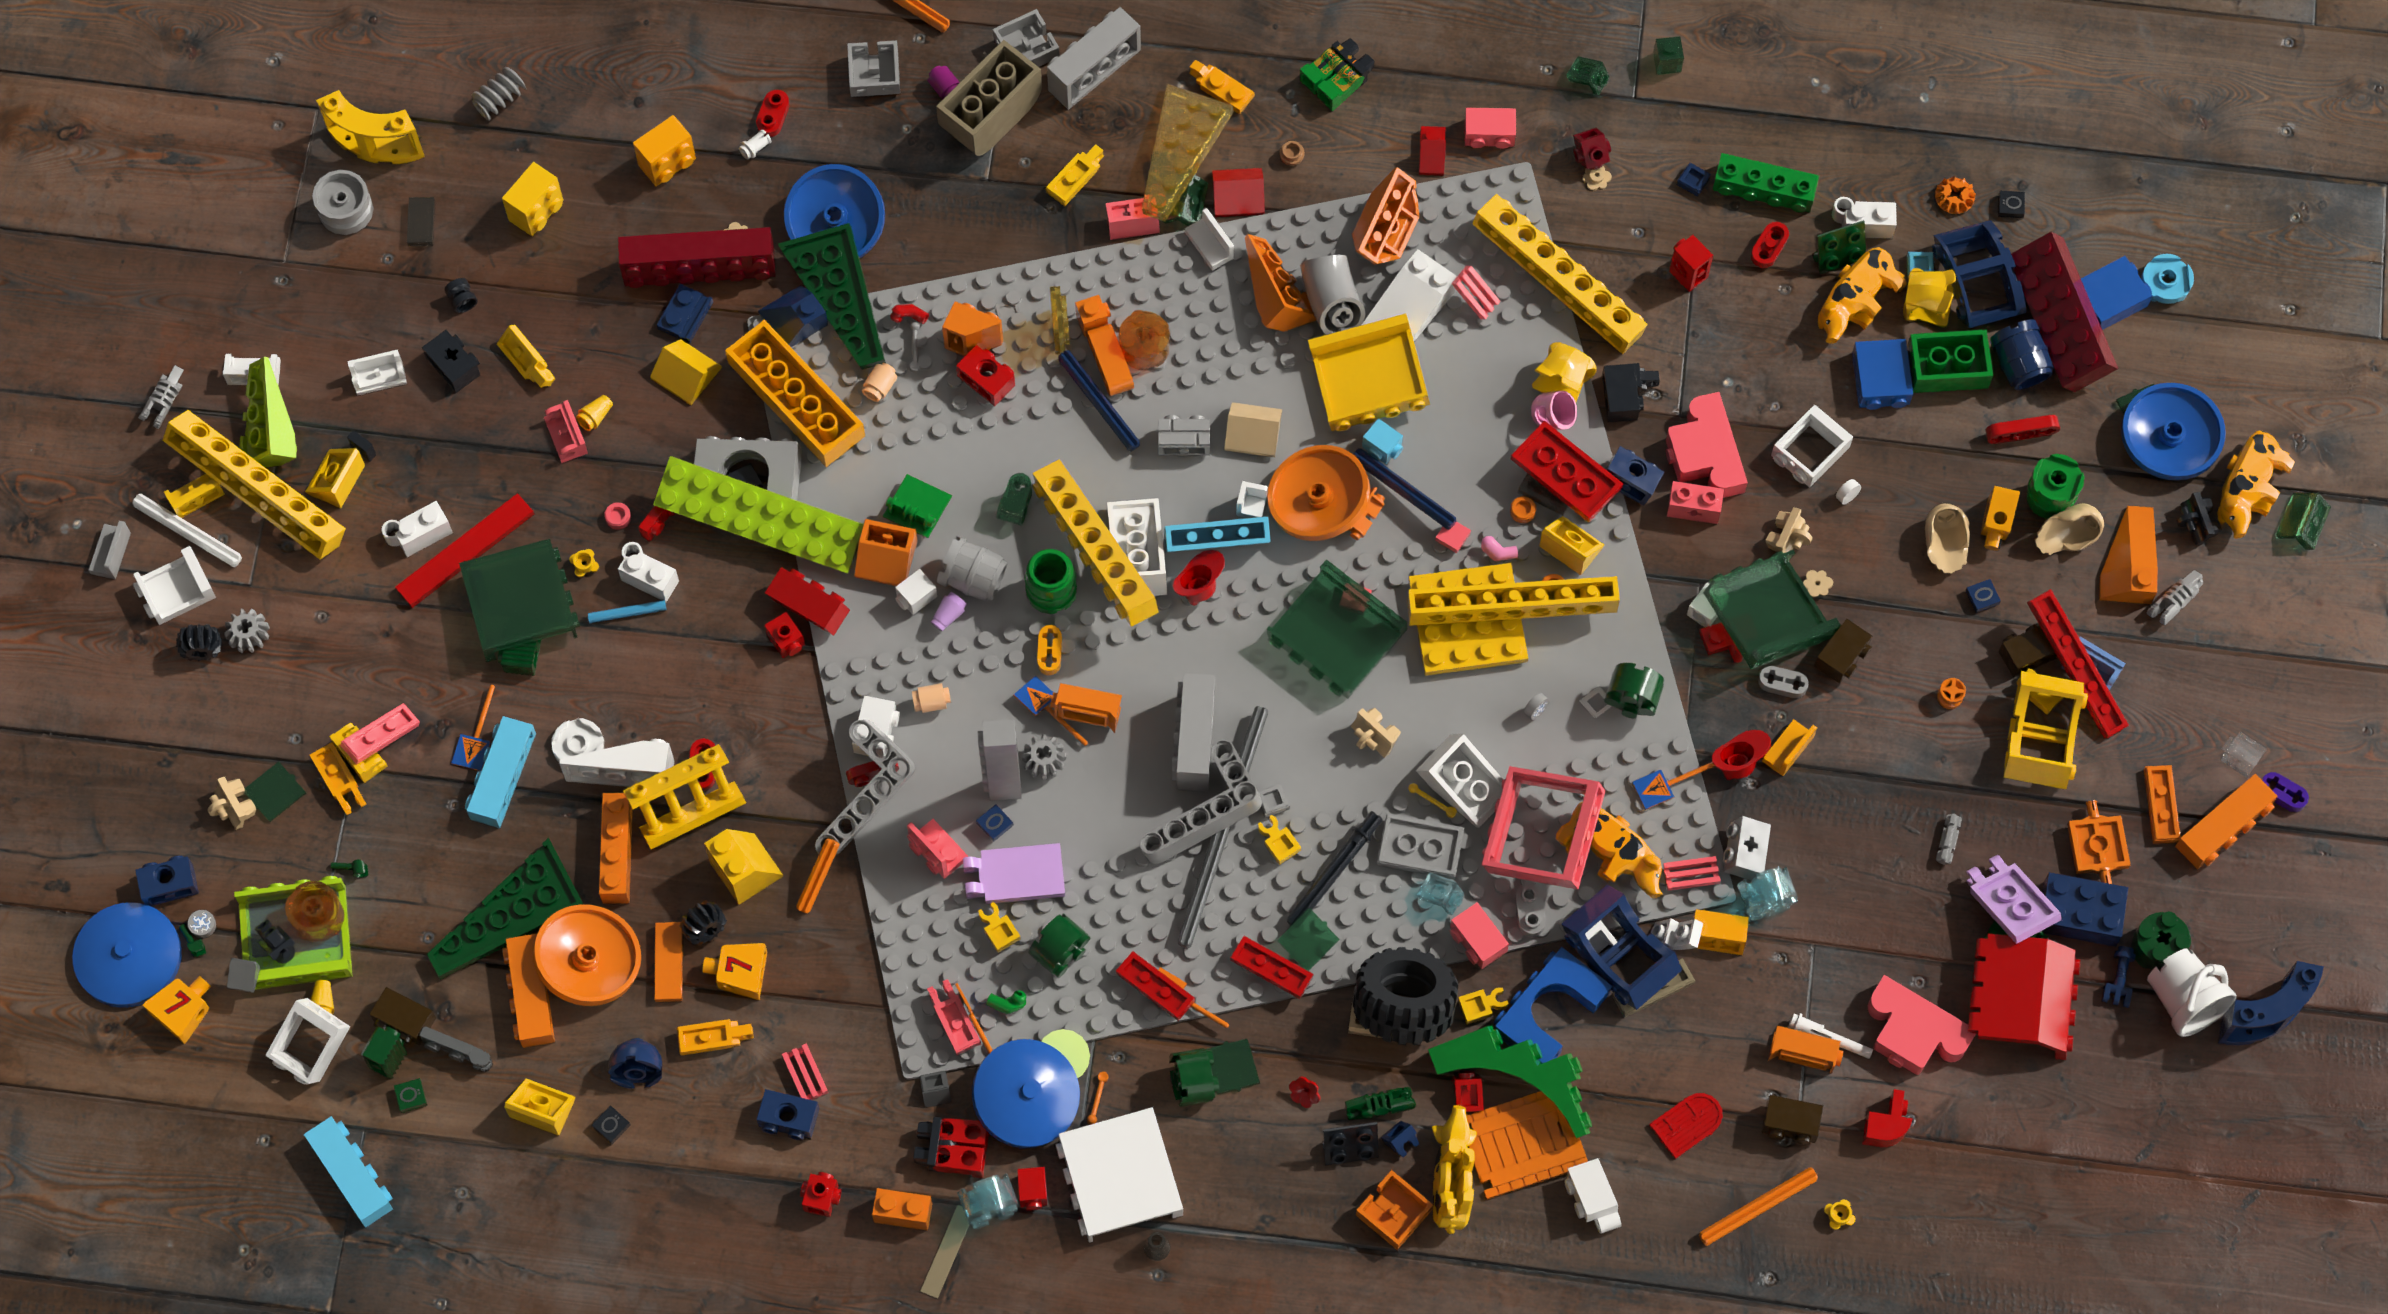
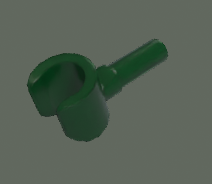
M360 859L354 860L352 863H331V869L353 870V877L355 878L368 876V865Z
M184 924L181 925L179 929L186 939L192 956L197 957L206 954L203 940L194 941L187 927Z

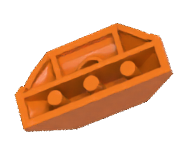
M1398 167L1394 168L1370 194L1352 233L1355 251L1374 265L1401 258L1419 219L1418 199L1415 191L1416 181Z

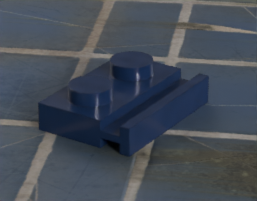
M680 284L657 323V329L691 343L713 304V298H708L702 293Z

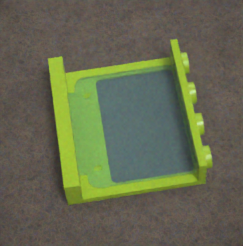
M326 876L320 881L298 880L295 884L290 885L274 883L270 884L268 888L245 887L242 891L234 892V896L239 903L243 960L257 962L260 966L255 990L315 982L317 980L353 977L346 886L341 878ZM266 919L275 927L279 925L296 943L293 945L295 955L291 961L278 963L258 944L257 941L261 937L255 931V928Z

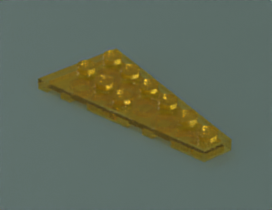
M1167 84L1142 204L1144 215L1162 221L1167 220L1233 114V105Z

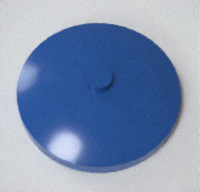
M829 164L808 171L793 185L785 203L784 221L791 240L850 223L859 258H862L875 246L882 234L885 222V207L878 188L864 173L850 166Z
M2180 383L2156 384L2138 393L2129 403L2121 423L2122 441L2130 458L2147 473L2167 480H2186L2204 473L2215 463L2225 442L2224 420L2215 403L2201 391Z
M120 903L99 911L82 927L74 943L72 955L73 968L82 987L97 1001L113 1007H135L144 1004L175 979L181 963L182 947L175 927L159 910L141 903Z
M1018 1039L1000 1045L984 1058L973 1079L972 1102L980 1123L994 1138L1013 1147L1035 1148L1052 1142L1059 1137L1060 1133L1068 1129L1079 1107L1080 1088L1072 1065L1061 1052L1041 1041Z

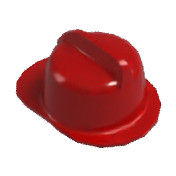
M1206 550L1197 554L1174 580L1173 589L1175 593L1185 596L1193 606L1212 597L1216 590V579L1221 574L1225 565L1223 554L1217 550Z
M1762 730L1745 731L1717 748L1712 755V762L1715 767L1723 771L1724 777L1727 780L1748 777L1754 771L1756 762L1769 751L1771 739Z

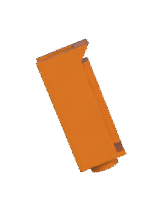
M1060 683L1058 693L1053 692L1050 708H1055L1054 719H1057V716L1063 719L1104 727L1109 726L1115 733L1121 712L1120 703L1122 695Z
M1777 1026L1776 1032L1773 1035L1768 1061L1778 1056L1779 1060L1823 1071L1830 1069L1829 1073L1832 1074L1835 1066L1840 1067L1843 1057V1051L1839 1050L1841 1041Z

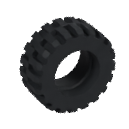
M1398 947L1397 950H1392L1391 948L1384 949L1382 953L1376 952L1370 958H1367L1361 964V968L1358 969L1353 996L1354 1014L1365 1030L1369 1029L1373 1036H1380L1383 1038V1041L1389 1043L1395 1041L1398 1042V1045H1406V1043L1420 1045L1422 1041L1428 1043L1436 1039V1036L1440 1037L1453 1023L1458 996V981L1451 968L1447 967L1443 960L1440 958L1437 960L1429 952L1422 953L1420 949L1416 948L1407 950L1406 947ZM1396 994L1410 995L1415 998L1402 997Z

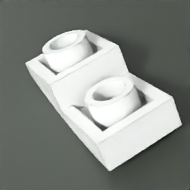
M1673 919L1655 922L1651 933L1671 950L1698 948L1703 923L1696 919L1680 923Z

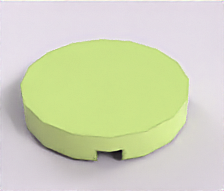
M1061 1029L1052 1031L1042 1039L1041 1042L1051 1045L1067 1058L1077 1078L1083 1075L1089 1065L1090 1052L1082 1036L1074 1031Z

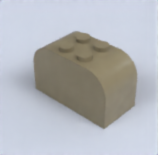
M1003 40L936 106L939 126L975 155L981 156L987 153L1029 112L1037 101L1042 90L1041 68Z

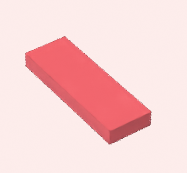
M403 703L342 740L340 746L358 764L417 728L420 721Z

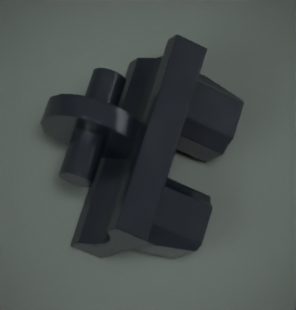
M2195 492L2191 494L2188 500L2180 504L2182 516L2177 519V524L2179 527H2187L2195 545H2202L2209 538L2215 537L2222 531L2220 522L2210 520L2208 514L2213 511L2211 498H2202L2200 492Z
M266 919L255 928V931L261 937L257 941L258 944L273 960L278 963H287L293 959L295 955L293 945L296 943L279 925L275 927Z

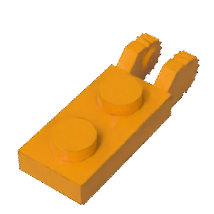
M333 742L309 754L333 797L339 801L346 815L352 812L350 805L345 801L343 795L350 791L353 792L358 805L361 807L366 805L358 790L355 779Z

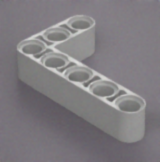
M864 719L853 722L849 727V736L882 769L818 837L815 844L818 854L823 847L825 839L831 838L840 844L836 855H838L914 773L915 765L912 759L870 720ZM861 724L866 725L869 730L868 736L865 739H861L857 735V728ZM880 742L886 744L888 752L884 757H880L876 753V746ZM899 760L907 765V771L903 776L895 771V765ZM880 780H885L889 785V791L885 795L879 793L877 789V784ZM863 799L868 800L871 804V810L867 814L861 812L859 804ZM845 818L853 823V829L850 833L844 832L841 827L842 821Z
M1219 740L1211 748V755L1229 789L1143 835L1140 840V848L1149 862L1154 864L1161 863L1260 809L1262 805L1261 796L1230 741ZM1224 753H1230L1227 758L1220 759ZM1235 774H1241L1238 779H1231ZM1246 795H1253L1251 799L1243 801ZM1230 807L1227 812L1219 813L1222 808ZM1206 820L1203 825L1196 826L1198 821ZM1183 832L1179 838H1173L1174 834ZM1153 845H1159L1156 850L1149 851Z

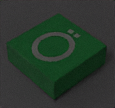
M420 1078L394 1085L401 1113L428 1106Z

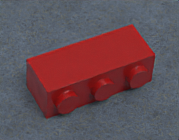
M781 567L765 591V594L773 601L834 636L850 611L843 604L845 599L833 591L830 595L825 593V587L814 580L810 583L803 580L805 576L799 571L792 568L789 572Z

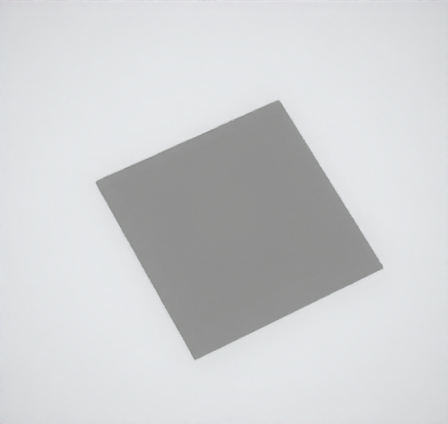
M1523 162L1416 184L1415 191L1418 199L1419 219L1404 252L1398 260L1376 265L1355 251L1352 233L1371 193L1218 223L1234 245V259L1213 271L1185 234V230L868 293L886 364L892 366L897 375V380L888 394L879 402L870 400L862 393L863 383L874 367L861 370L829 321L828 326L791 347L863 423L865 431L863 439L828 467H825L764 402L772 441H780L784 438L793 439L799 443L803 451L797 501L863 524L865 519L900 526L883 518V514L887 509L886 502L888 498L894 497L907 474L952 495L929 538L916 533L917 545L908 577L921 569L936 586L937 597L914 615L908 609L904 611L895 599L897 597L896 586L855 578L858 548L848 574L796 556L799 572L805 576L803 580L808 583L812 580L818 582L825 587L824 592L829 595L832 591L845 599L843 604L850 609L834 636L809 622L847 806L866 786L855 787V785H850L847 780L846 771L857 765L873 761L867 755L854 753L853 741L849 736V727L859 719L864 696L895 702L896 710L900 712L897 727H892L891 735L894 736L893 742L912 759L915 765L913 775L854 837L902 1072L906 1080L917 1079L920 1075L939 1071L950 1072L978 1066L989 1054L979 1037L981 1045L956 1055L927 991V988L933 986L937 991L940 1002L949 999L942 986V981L946 979L950 982L955 994L959 996L969 1016L970 1013L955 986L958 983L993 1050L1004 1043L1018 1039L1042 1041L1052 1031L1061 1029L1074 1031L1082 1036L1085 1042L1207 1017L1190 1007L1178 1021L1118 976L1116 970L1132 951L1156 969L1161 967L1186 982L1187 985L1184 990L1195 997L1194 1003L1216 1015L1295 998V996L1230 961V957L1243 936L1313 973V979L1302 995L1305 996L1355 985L1357 972L1361 968V964L1376 952L1382 953L1384 949L1388 948L1392 950H1397L1398 947H1406L1407 950H1413V948L1420 949L1422 953L1429 952L1433 954L1437 960L1440 958L1446 965L1468 961L1469 959L1465 953L1467 951L1462 943H1456L1449 932L1451 930L1450 924L1454 917L1477 902L1509 943L1507 952L1565 940L1564 936L1566 933L1562 923L1607 884L1625 895L1631 908L1640 919L1637 924L1692 913L1696 909L1707 910L1730 905L1735 902L1736 895L1730 874L1724 872V852L1702 774L1698 773L1669 786L1674 798L1645 810L1632 783L1658 770H1662L1666 780L1669 781L1699 768V763L1624 495L1618 492L1590 522H1587L1510 460L1511 455L1539 427L1531 416V405L1534 399L1542 393L1533 389L1532 383L1540 375L1535 372V369L1548 357L1549 345L1561 342L1583 352L1572 310L1472 224L1477 212L1497 194L1502 199H1506L1519 214L1526 216L1534 227L1547 234L1552 241L1530 163ZM1247 234L1266 239L1282 260L1281 268L1296 278L1297 281L1294 285L1301 294L1306 292L1300 269L1301 263L1323 256H1347L1354 286L1365 308L1364 321L1417 249L1456 276L1466 266H1472L1500 300V303L1493 306L1494 310L1488 312V317L1484 320L1477 316L1458 291H1456L1414 341L1430 405L1425 406L1424 409L1419 411L1409 410L1402 412L1394 418H1379L1403 435V450L1396 459L1391 458L1387 464L1381 460L1379 462L1456 517V522L1471 530V534L1458 553L1435 541L1437 534L1443 527L1367 471L1370 489L1377 488L1374 494H1381L1385 498V505L1375 519L1368 515L1365 516L1372 522V525L1365 536L1359 540L1353 539L1350 536L1351 532L1349 530L1336 537L1321 541H1306L1292 537L1278 526L1270 512L1267 500L1263 517H1268L1270 543L1165 553L1164 526L1246 519L1236 516L1237 501L1242 481L1269 487L1273 474L1284 460L1295 452L1311 446L1332 445L1343 448L1352 454L1358 448H1362L1367 452L1362 447L1363 436L1375 423L1367 425L1357 424L1345 431H1331L1308 340L1326 334L1319 326L1317 320L1285 332L1269 329L1264 326L1256 307L1245 243V236ZM1538 254L1540 257L1546 258L1544 255ZM1462 280L1461 283L1483 309L1482 303L1470 292V289ZM1096 295L1100 296L1102 303L1107 302L1111 313V317H1108V324H1111L1134 382V389L1113 396H1109L1087 336L1084 337L1076 317L1075 302ZM955 301L961 304L968 303L978 311L984 313L991 312L997 315L995 309L997 304L1005 301L1010 304L999 308L1003 321L1011 319V323L1002 325L1003 343L1001 346L989 351L1001 365L1006 364L1013 370L1015 387L996 406H993L957 377L956 365L965 356L944 348L942 326ZM913 304L929 313L928 320L925 324L919 323L920 329L917 331V362L920 365V369L917 372H912L909 365L912 362V330L910 325L912 322L918 321L911 317H903V321L900 323L892 321L890 314L892 313L891 309L895 305ZM1019 304L1022 313L1016 312L1014 305ZM760 315L748 318L749 331L763 321ZM1069 350L1139 439L1140 446L1132 452L1127 450L1058 360V356L1061 353ZM990 371L983 372L981 375L988 377L991 376L993 373ZM1590 379L1583 383L1576 402L1577 416L1573 426L1569 429L1557 431L1606 469L1612 458V452ZM1232 402L1282 409L1275 458L1224 451L1228 415ZM1168 415L1178 416L1179 419H1189L1191 416L1200 415L1205 419H1210V455H1159L1158 419H1164ZM1060 459L1108 530L1107 502L1159 499L1167 595L1155 596L1159 613L1132 627L1126 619L1121 620L1116 612L1114 601L1109 602L1106 598L1102 583L1097 584L1091 574V567L1084 566L1080 559L1078 548L1074 550L1071 547L1067 538V532L1062 533L1056 523V516L1048 513L1044 505V498H1038L1032 487V484L1035 483L1033 472ZM1517 497H1529L1536 504L1535 517L1528 523H1518L1510 515L1511 503ZM1562 516L1604 544L1603 549L1582 575H1579L1539 547L1543 529ZM957 535L967 539L968 543L988 548L989 551L1004 558V561L1008 562L1004 577L993 600L987 599L985 601L970 595L966 596L963 592L949 585L945 587L937 583L939 571L944 572L945 570L943 569V560ZM1486 536H1492L1502 547L1517 546L1518 558L1493 561L1483 552L1481 541ZM1045 549H1055L1066 554L1073 564L1077 578V593L1074 602L1069 608L1057 611L1056 614L1041 613L1033 608L1025 591L1024 577L1028 562L1034 554ZM1206 550H1217L1223 554L1225 565L1221 574L1216 579L1215 593L1208 600L1193 606L1185 596L1175 593L1173 582L1197 554ZM1511 563L1515 583L1542 581L1549 574H1558L1565 580L1617 576L1620 598L1617 613L1521 619L1528 662L1425 676L1416 625L1409 626L1407 607L1408 590L1410 589L1409 576ZM1347 582L1372 590L1364 616L1339 608ZM950 592H953L967 603L964 608L965 612L945 628L944 631H941L931 621L944 595L948 596ZM1054 625L1060 629L1062 634L1061 667L1056 674L1048 676L1041 673L1038 669V635L1044 626ZM1048 633L1046 638L1048 647H1052L1054 636L1052 633ZM1047 654V661L1044 663H1046V667H1051V664L1056 662L1052 661V654ZM1619 663H1635V668L1643 670L1644 666L1655 670L1664 678V687L1654 716L1637 715L1635 719L1623 716L1622 710L1612 706L1599 717L1594 718L1579 700L1598 686L1607 693L1613 671ZM1184 673L1215 675L1211 748L1219 740H1228L1233 744L1239 755L1254 708L1260 706L1268 710V716L1248 774L1258 791L1281 783L1290 809L1273 816L1278 820V829L1282 830L1287 827L1301 846L1299 853L1279 865L1264 844V841L1269 837L1263 836L1258 830V823L1260 822L1265 828L1273 826L1269 821V817H1264L1261 807L1255 813L1232 824L1190 948L1179 946L1178 938L1212 836L1158 864L1149 862L1140 848L1142 836L1149 831L1228 790V785L1212 755L1208 792L1177 790V781H1172L1178 682H1183ZM1037 676L1055 693H1058L1060 683L1122 695L1120 703L1121 712L1115 733L1109 726L1104 727L1064 719L1088 742V745L1084 746L1063 725L1054 719L1048 711L1043 709L1035 716L1013 695L1032 678ZM939 683L943 684V688H949L951 703H946L947 709L922 713V711L915 712L912 691L918 690V687ZM1542 693L1549 699V704L1539 717L1532 720L1525 714V707L1535 695ZM1599 693L1587 701L1596 712L1608 705ZM1362 708L1366 712L1376 708L1383 717L1380 725L1385 729L1389 725H1394L1401 732L1390 754L1385 758L1368 746L1363 749H1359L1356 746L1360 738L1354 734L1355 730L1351 728V725ZM1015 719L1022 799L990 801L989 792H984L977 731H983L982 721ZM1043 734L1046 735L1047 741L1055 737L1057 740L1056 744L1062 743L1064 745L1062 752L1066 753L1067 757L1063 761L1064 769H1056V777L1048 773L1045 780L1042 779L1041 773L1035 778L1032 777V770L1026 771L1024 769L1026 762L1022 761V754L1026 753L1024 745H1032L1031 738L1033 737L1041 741ZM1450 734H1464L1504 780L1506 779L1509 766L1599 781L1605 789L1601 808L1614 818L1617 815L1624 818L1630 824L1628 828L1639 835L1650 850L1660 858L1662 872L1659 888L1663 895L1657 898L1649 897L1637 885L1632 875L1621 874L1616 878L1615 882L1609 881L1608 883L1597 875L1603 860L1597 857L1591 849H1589L1578 890L1490 874L1482 866L1484 857L1482 851L1484 848H1487L1489 840L1488 829L1490 824L1494 823L1495 812L1480 828H1476L1458 811L1455 817H1447L1444 810L1417 793H1411L1408 787L1411 783H1416L1420 790L1447 807L1451 806L1432 790L1416 772ZM1224 753L1220 759L1227 758L1230 753ZM899 760L897 774L903 776L907 771V765ZM880 780L877 784L879 793L885 795L889 791V785L885 780ZM1522 784L1500 863L1563 874L1568 853L1565 851L1566 847L1556 840V833L1561 826L1570 821L1574 809L1580 802H1583L1585 795ZM1246 795L1243 801L1251 799L1253 795ZM863 799L859 804L861 812L867 814L871 810V804L866 799ZM997 804L1010 818L1014 826L993 842L976 824V820ZM1371 811L1382 818V822L1370 836L1371 841L1365 843L1300 927L1295 929L1287 923V917L1354 833L1353 828H1358ZM1386 813L1465 827L1455 880L1377 865ZM934 819L968 857L981 858V850L1060 843L1065 897L995 903L999 909V918L1007 915L1021 936V940L998 953L984 932V928L989 924L981 921L978 910L982 909L985 915H992L994 911L991 909L990 904H986L985 897L966 898L965 883H980L979 872L964 873L962 864L945 879L939 873L934 875L926 865L927 860L922 855L917 856L908 845L910 841L907 838V825L912 822L920 830L930 820ZM1206 820L1198 821L1196 826L1203 825ZM1183 832L1174 834L1173 838H1179ZM1153 845L1149 851L1156 850L1159 845ZM1716 856V864L1719 869L1718 874L1721 880L1720 884L1667 891L1663 870L1664 863ZM1708 865V866H1700V867H1693V868H1685V869H1678V870H1670V872H1677V871H1684V870H1692V869H1699V868H1707V867H1711V865ZM1705 874L1671 879V881L1679 882L1713 877V875ZM1525 883L1535 884L1542 892L1546 924L1544 931L1536 937L1524 935L1518 925L1515 895L1517 889ZM1530 892L1524 894L1527 899L1534 897ZM1611 912L1601 919L1608 930L1622 928ZM1064 913L1091 938L1084 946L1086 949L1084 955L1077 962L1072 960L1068 964L1067 971L1060 978H1057L1028 952L1034 940L1039 943L1042 936L1040 932L1056 916L1059 914L1062 916ZM1529 918L1528 922L1530 924H1536L1537 920L1535 918ZM1020 990L1027 997L1026 1005L1023 1009L1011 1014H1004L986 1006L987 999L991 993L1006 999L1012 996L1014 991Z

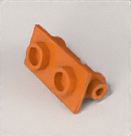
M1376 487L1370 489L1369 501L1364 513L1348 529L1351 532L1350 536L1355 540L1363 538L1372 525V522L1365 516L1368 515L1375 519L1385 505V498L1381 494H1374L1377 490Z

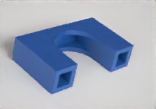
M1563 947L1557 953L1552 951L1543 963L1546 965L1540 973L1535 971L1527 981L1528 988L1524 992L1518 991L1510 1002L1512 1007L1507 1013L1503 1010L1494 1021V1024H1496L1495 1029L1499 1031L1502 1041L1507 1045L1513 1046L1532 1039L1533 1044L1537 1043L1542 1053V1058L1539 1059L1541 1064L1557 1058L1561 1054L1563 1046L1535 1023L1531 1012V1006L1534 1001L1548 992H1563L1573 997L1594 1014L1610 995L1612 985Z

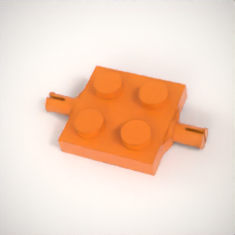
M2087 801L2085 804L2088 817L2082 820H2072L2067 824L2076 874L2096 873L2100 875L2101 882L2112 884L2110 872L2129 869L2131 866L2121 816L2107 817L2099 815L2097 801Z

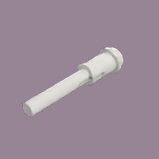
M1801 1013L1799 1015L1793 1014L1788 1025L1789 1029L1826 1037L1820 1034L1824 1033L1831 1036L1830 1039L1841 1041V1048L1868 1059L1873 1049L1823 1029L1824 1025L1802 1017Z

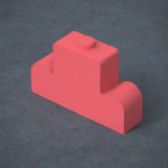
M1720 392L1694 398L1689 405L1687 413L1688 423L1669 427L1666 437L1668 447L1666 449L1667 460L1669 464L1673 463L1677 480L1683 483L1710 477L1708 487L1724 489L1723 498L1745 493L1748 482Z
M1886 975L1882 977L1867 1005L1868 1012L1874 1019L1888 1020L1873 1046L1874 1050L1887 1057L1892 1065L1898 1068L1904 1067L1916 1075L1922 1072L1935 1049L1938 1050L1940 1057L1944 1061H1959L1976 1035L1975 1033L1968 1032V1024Z

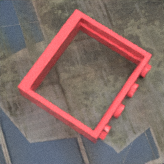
M1509 766L1506 779H1502L1503 791L1501 798L1495 804L1496 816L1494 823H1491L1488 829L1489 840L1487 848H1484L1482 851L1484 855L1482 866L1490 874L1578 890L1605 789L1599 781ZM1522 784L1585 795L1563 874L1500 863Z

